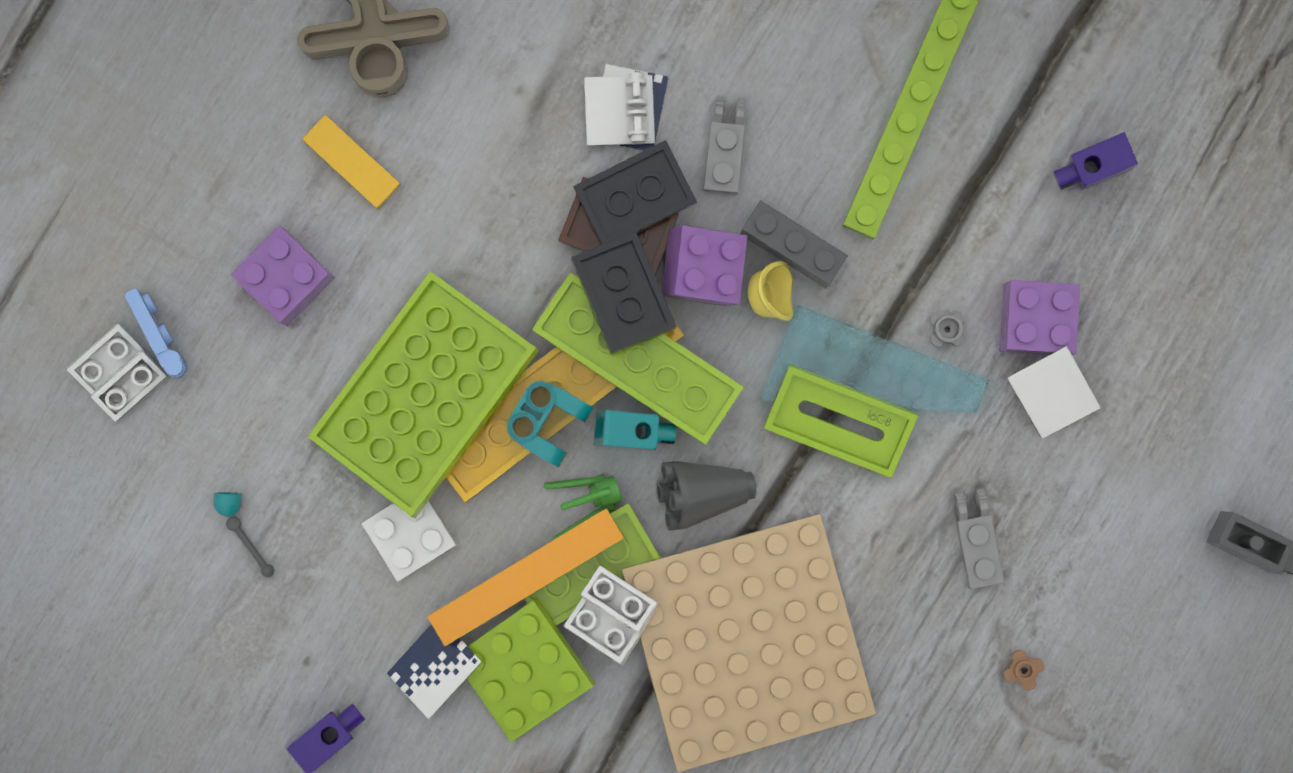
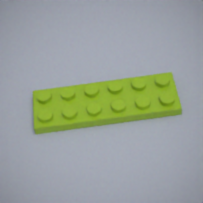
M571 272L532 329L533 332L704 445L708 443L744 388L665 334L611 355L580 280Z

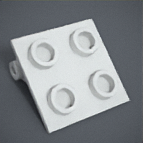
M632 72L629 73V76L584 77L587 146L655 143L652 75Z

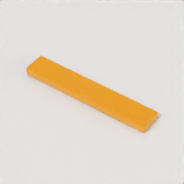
M606 508L427 617L444 646H447L624 539V536Z

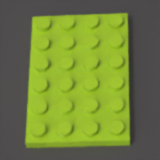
M430 271L307 437L405 513L416 519L539 350Z

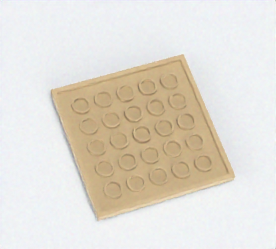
M821 514L621 569L626 583L658 603L655 612L640 637L677 773L876 715Z

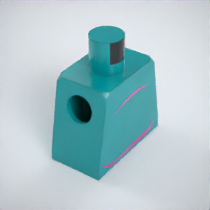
M613 410L596 411L593 445L656 450L657 443H675L676 426L670 423H659V415ZM637 425H640L643 429L641 437H637L635 434Z

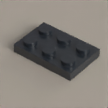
M666 140L573 186L602 245L633 232L639 233L697 204V200Z
M636 232L571 257L574 269L611 355L676 329L677 326Z

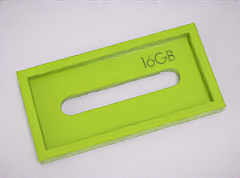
M789 363L764 423V429L892 478L918 419V413ZM805 400L879 428L884 432V435L880 440H872L869 437L802 412L799 409V404Z

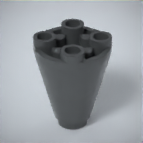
M681 461L661 464L663 482L657 483V496L660 503L665 502L667 509L665 512V522L669 531L689 528L746 504L749 499L756 497V482L752 472Z

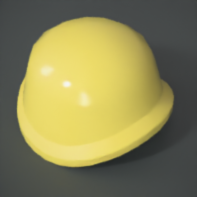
M776 261L770 263L764 269L751 276L747 288L748 301L752 310L760 317L789 321L794 315L792 304L794 279L792 271L786 262Z

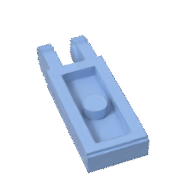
M137 288L125 293V298L161 367L165 369L164 371L170 377L182 378L185 372H187L185 360L181 354L171 350L169 344L174 342L164 323L158 325L153 315L158 310L149 293L143 295Z

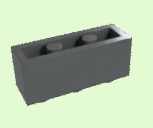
M761 200L740 235H746L748 240L781 261L786 262L789 266L824 288L831 284L848 257L847 254Z

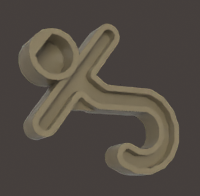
M346 0L353 7V17L351 20L305 27L299 32L297 42L304 54L311 59L350 55L349 69L357 85L364 93L372 97L386 98L395 95L403 88L407 80L408 66L398 47L441 41L447 37L450 26L445 14L437 8L399 13L386 0Z

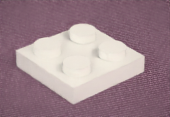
M430 500L416 519L409 516L393 503L361 523L397 582L457 545Z

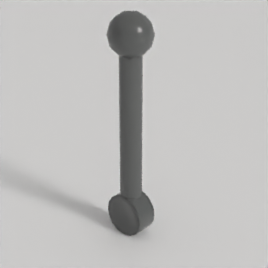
M236 517L229 518L226 522L227 528L235 531L261 567V574L266 578L271 577L274 574L273 566L264 561L243 532L240 519Z

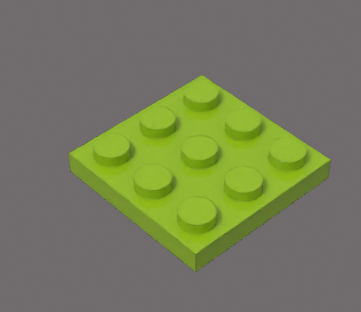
M537 598L468 645L469 649L481 660V663L467 677V680L510 742L525 734L596 684Z

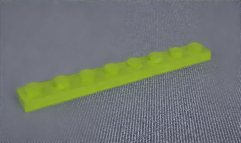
M941 0L842 227L872 240L875 239L979 0Z

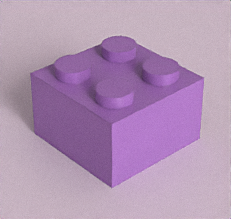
M280 225L231 274L279 323L286 326L335 279L304 246Z
M684 225L670 228L662 284L663 296L665 298L719 306L739 305L747 236Z
M1010 280L1004 283L999 352L1051 355L1067 346L1071 355L1076 354L1080 284Z

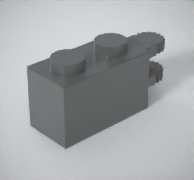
M1220 511L1207 538V543L1264 571L1277 574L1287 572V574L1293 575L1292 540L1234 512Z

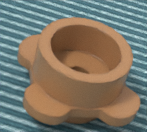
M1016 650L1012 654V660L1008 668L1004 670V678L1008 682L1015 681L1021 684L1025 690H1033L1036 687L1035 680L1038 673L1044 670V663L1039 658L1032 659L1026 656L1023 650ZM1022 667L1027 668L1026 673L1021 672Z

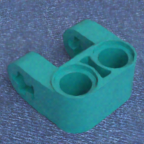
M536 381L526 389L507 423V431L511 438L527 450L559 468L567 452L540 437V432L556 406L584 423L592 412L593 407L550 383ZM539 388H546L551 393V400L544 407H538L532 401L533 393ZM521 418H529L533 423L532 433L527 437H519L515 432L516 422Z

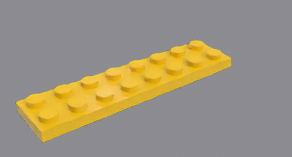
M678 326L675 330L665 333L666 336L675 342L684 337ZM555 347L522 373L446 477L466 503L532 453L511 438L507 431V423L526 389L532 383L545 381L567 391L590 406L595 405L617 387L558 347ZM546 388L535 390L532 396L533 403L538 407L546 406L551 400V393ZM556 406L539 436L549 440L574 421L576 417ZM521 418L515 424V432L519 437H527L533 431V423L529 418Z

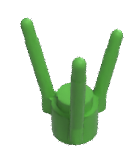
M604 474L591 478L563 480L544 484L545 489L595 485L589 487L590 494L561 504L562 510L577 507L593 501L595 507L601 505L600 508L554 536L553 540L606 508L609 512L616 510L614 504L622 502V497L614 476L605 478Z

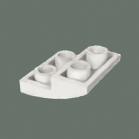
M120 322L67 367V371L91 394V398L115 422L167 376L156 361Z
M599 566L580 594L582 599L564 624V627L623 666L647 627L658 603L602 566Z

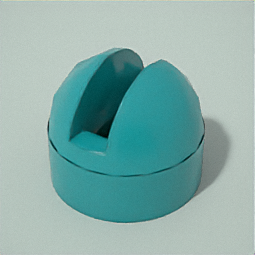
M214 493V507L220 515L229 517L239 511L242 504V493Z

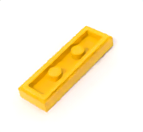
M326 115L302 139L378 210L401 186L393 176Z

